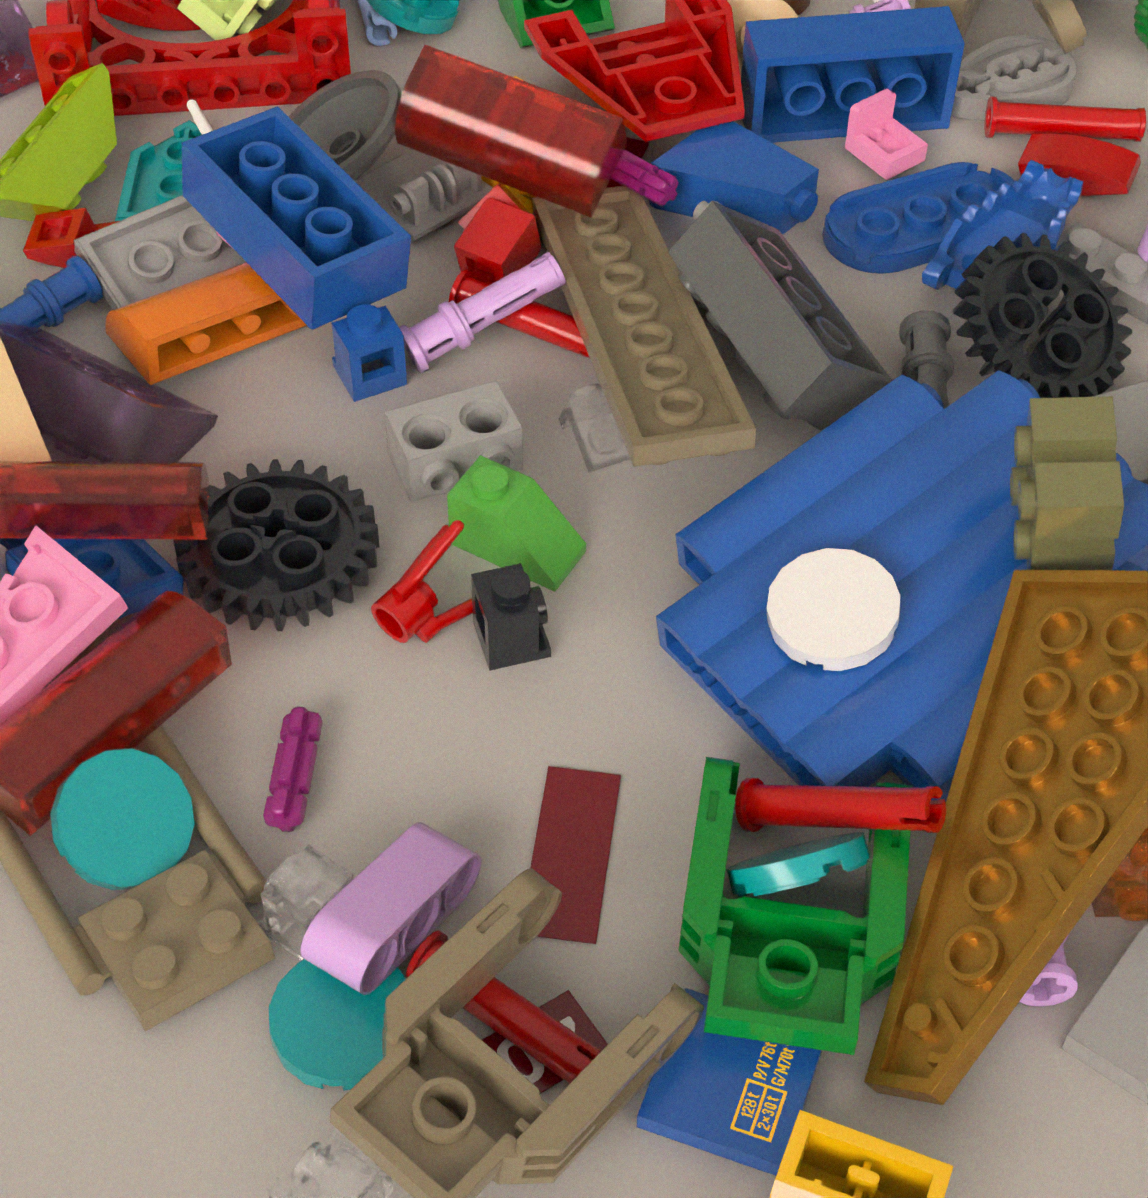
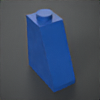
M734 121L698 129L651 162L658 169L674 175L679 182L676 188L678 195L674 201L669 200L665 205L661 206L649 200V205L658 210L693 217V212L700 202L706 201L710 203L711 201H717L725 207L779 229L784 234L797 223L805 222L809 219L818 203V195L816 194L818 168Z

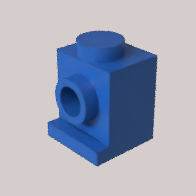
M369 304L357 305L349 310L347 318L331 323L335 356L332 357L333 367L354 402L407 385L404 335L386 305L379 308ZM380 359L384 367L362 374L361 365Z

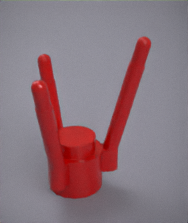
M455 520L450 526H442L399 581L371 606V613L378 625L394 640L406 643L416 634L423 642L428 643L441 629L473 613L471 598L434 616L433 609L438 605V598L432 588L423 581V578L463 531L464 523L462 521Z

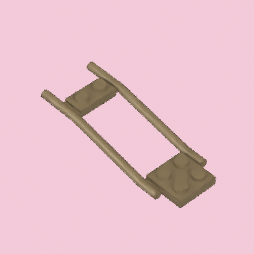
M100 635L44 688L83 670L81 662L88 660L147 753L159 757L179 774L192 798L195 827L212 851V854L209 855L206 850H203L77 917L80 924L72 927L1 805L0 862L77 992L83 996L93 994L102 987L105 979L111 977L146 1032L275 959L271 941L244 905L245 902L254 904L264 900L271 891V885L238 842L103 636Z

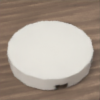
M825 548L802 554L784 566L769 587L767 621L773 639L792 660L806 665V661H809L813 664H822L823 670L844 671L866 665L887 650L898 627L900 594L893 576L878 561L854 550Z

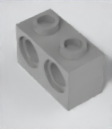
M497 380L384 411L388 455L411 502L449 492L480 455L515 471L523 469V428Z

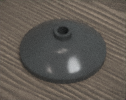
M377 70L360 71L341 77L322 87L302 102L288 117L355 180L375 164L394 137L401 120L404 98L398 84L387 73Z

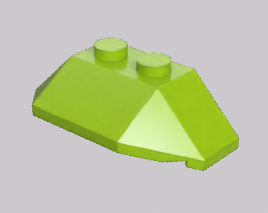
M103 63L69 77L0 159V217L34 221L35 216L39 214L72 210L81 201V196L78 193L83 186L94 181L105 171L107 165L104 160L117 145L110 75L109 70Z

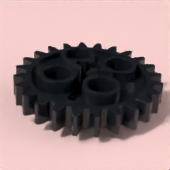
M1021 233L1013 242L1005 236L994 247L988 245L963 271L961 275L965 280L954 292L963 300L953 309V314L967 320L956 331L957 336L972 338L974 342L965 352L966 356H982L985 363L979 371L981 376L989 375L998 370L1017 380L1023 379L1030 383L1040 398L1094 397L1102 394L1114 384L1113 380L1124 372L1125 367L1121 364V361L1131 354V349L1122 342L1132 334L1131 328L1118 323L1128 313V309L1123 306L1113 305L1110 300L1119 292V289L1117 287L1103 288L1100 283L1106 271L1103 268L1093 272L1086 269L1088 254L1085 252L1075 260L1069 257V244L1066 241H1063L1055 250L1051 249L1050 241L1045 234H1042L1033 244L1026 233ZM1062 290L1064 293L1062 300L1042 323L1038 330L1039 337L1029 345L1026 354H1024L1022 351L1023 345L1048 314L1047 306L1058 297L1059 291Z
M273 459L269 466V471L260 473L254 464L249 463L246 468L247 477L239 479L227 471L223 473L226 487L220 489L206 484L203 486L206 502L198 500L188 501L187 506L190 517L178 519L177 525L180 536L173 540L178 571L184 577V581H186L190 598L202 597L204 610L208 614L223 607L225 622L229 625L235 622L242 614L248 615L250 630H256L264 618H273L276 630L283 631L286 619L290 616H296L298 621L306 627L310 623L309 611L314 609L319 610L330 618L334 615L332 600L336 598L351 604L354 601L352 585L367 587L369 584L368 569L377 567L376 549L380 545L373 505H365L364 491L361 488L349 491L347 476L342 475L329 482L327 466H320L310 475L305 473L303 460H298L290 471H282L278 459Z

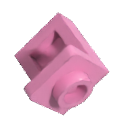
M888 88L859 101L851 107L845 149L885 180L924 162L928 147L925 141L893 118L896 94Z

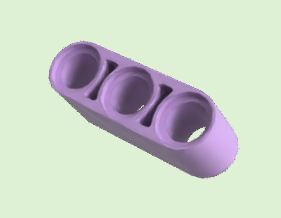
M422 822L415 823L318 912L303 937L300 948L301 957L362 995L370 994L464 901L479 875L481 857Z

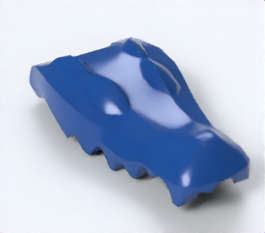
M1030 160L1018 181L1015 180L1012 185L1006 182L1003 183L997 192L990 190L981 206L974 203L971 204L960 219L956 218L943 238L935 257L931 259L922 272L923 284L936 290L945 285L956 289L965 280L961 274L988 245L994 247L1005 236L1013 242L1021 233H1026L1033 244L1042 234L1048 236L1051 249L1055 250L1065 227L1066 217L1077 204L1081 195L1083 181L1071 176L1069 178L1059 177L1053 172L1052 168H1044L1042 164Z

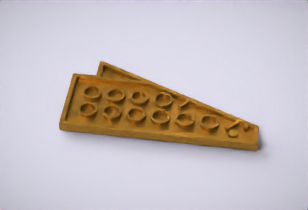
M1014 570L946 800L945 822L942 829L936 834L864 1083L875 1092L944 1105L1142 833L1148 828V571Z

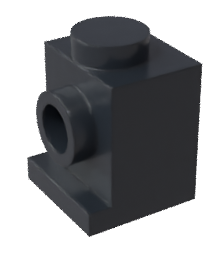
M519 563L471 574L473 624L489 671L551 657V647L543 628V624L548 622L545 599L539 586L530 587V578L524 572L522 564Z

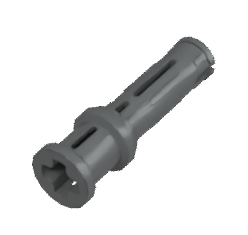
M923 310L914 312L905 317L899 327L900 340L906 346V356L902 359L901 372L902 375L920 384L926 383L939 394L945 409L949 406L947 381L952 376L954 370L952 356L947 352L946 342L950 339L951 326L948 318L936 311Z

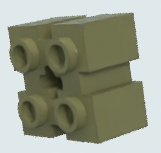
M1113 396L1030 398L1027 426H1015L1014 460L1015 466L1018 467H1011L1010 501L1011 506H1018L1019 520L1014 521L1015 560L1027 559V570H1113L1115 560L1114 539L1119 538L1124 511L1120 461L1116 460L1115 450L1117 432Z

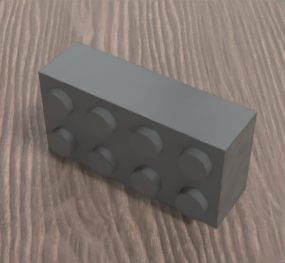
M712 201L668 251L681 270L678 275L680 282L687 290L701 298L709 309L706 313L707 320L718 332L730 339L737 349L734 353L736 361L746 372L760 381L766 390L763 394L765 402L780 417L784 419L794 417L807 421L816 429L822 430L893 381L779 229Z

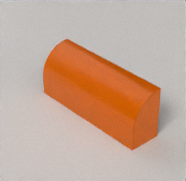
M245 262L112 310L107 314L105 329L106 334L148 384L152 385L307 325Z

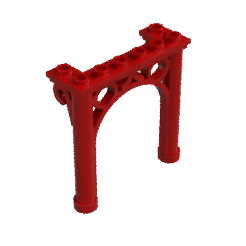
M96 0L47 1V26H35V28H29L28 31L45 106L69 77L103 63L109 70L114 116L189 111L187 102L191 99L197 102L201 110L301 104L322 87L351 74L346 10L340 9V0H292L291 4L282 14L258 29L235 37L199 43L160 42L125 33L112 26L98 12ZM93 38L102 44L94 51H92ZM268 50L284 53V55L258 56ZM128 59L139 63L128 65H114L116 63Z

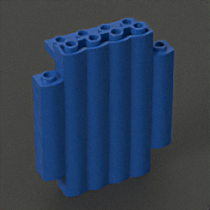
M998 370L944 409L939 394L926 383L920 384L901 374L675 534L679 565L699 586L656 616L660 646L798 785L869 787L891 770L905 785H912L913 788L938 786L943 792L940 799H945L946 802L1014 570H1027V559L1015 560L1014 521L1019 520L1018 506H1011L1010 469L1011 467H1018L1015 466L1014 460L1015 426H1027L1030 398H1040L1035 388L1023 379L1017 380L1013 376ZM1116 453V460L1120 461L1124 511L1119 538L1114 539L1115 560L1113 570L1148 571V484L1136 480L1132 476L1128 463L1122 456ZM825 548L854 550L875 559L893 576L900 594L899 623L894 632V638L887 650L866 665L844 671L823 670L822 664H813L806 661V665L792 660L775 643L767 621L769 587L780 570L802 554Z

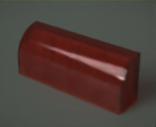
M424 45L406 81L400 98L395 124L397 144L591 218L627 145L622 117L428 45Z
M0 460V538H28L34 527L38 526L52 539L207 540L209 478L204 462Z
M164 591L0 724V811L29 836L34 834L51 819L50 813L58 787L79 764L106 750L135 748L232 665L226 626L186 596L174 591Z

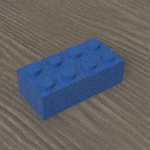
M949 6L746 21L741 70V85L745 109L744 119H742L744 127L771 143L846 137L851 107L859 101L888 88L896 94L893 118L910 131L949 128L965 45Z
M278 106L182 142L183 197L311 330L347 315L349 310L357 305H370L407 288L411 235Z

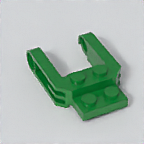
M706 757L678 949L681 955L710 986L704 1032L854 1055L858 1041L860 1006L893 984L896 967L899 964L900 950L903 948L905 935L911 830L869 829L868 850L870 858L866 864L862 918L854 917L846 911L751 897L728 899L723 895V886L740 763L733 762V760ZM876 782L875 786L913 788L912 785L891 782Z

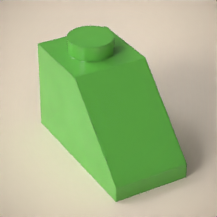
M480 455L447 494L449 526L455 520H460L464 523L463 531L451 545L499 567L521 563L530 581L555 592L586 552V542L533 478Z

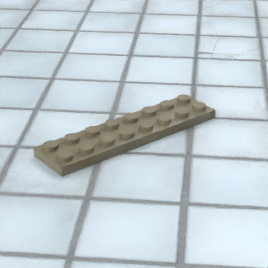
M625 186L532 198L533 215H535L538 231L546 251L550 252L563 272L566 284L561 286L633 466L663 465L675 460L708 455L722 456L734 451L754 449L756 427L689 290L684 287L678 278L680 272L668 253L669 249L643 196Z

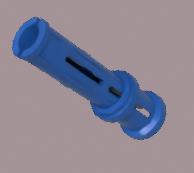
M72 256L66 261L67 267L43 281L39 279L31 280L24 288L22 296L0 308V337L4 347L9 346L42 325L56 327L63 323V315L87 301L96 303L103 298V291L96 275L82 258Z

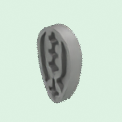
M1011 35L987 43L969 53L961 61L951 116L959 119L985 120L986 105L990 96L997 97L998 102L1063 105L1072 93L1077 72L1076 61L1070 52L1064 54L1058 43L1039 36Z

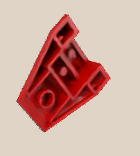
M666 0L665 22L589 39L573 10L524 20V29L541 59L645 142L744 119L745 109L733 12L727 0Z

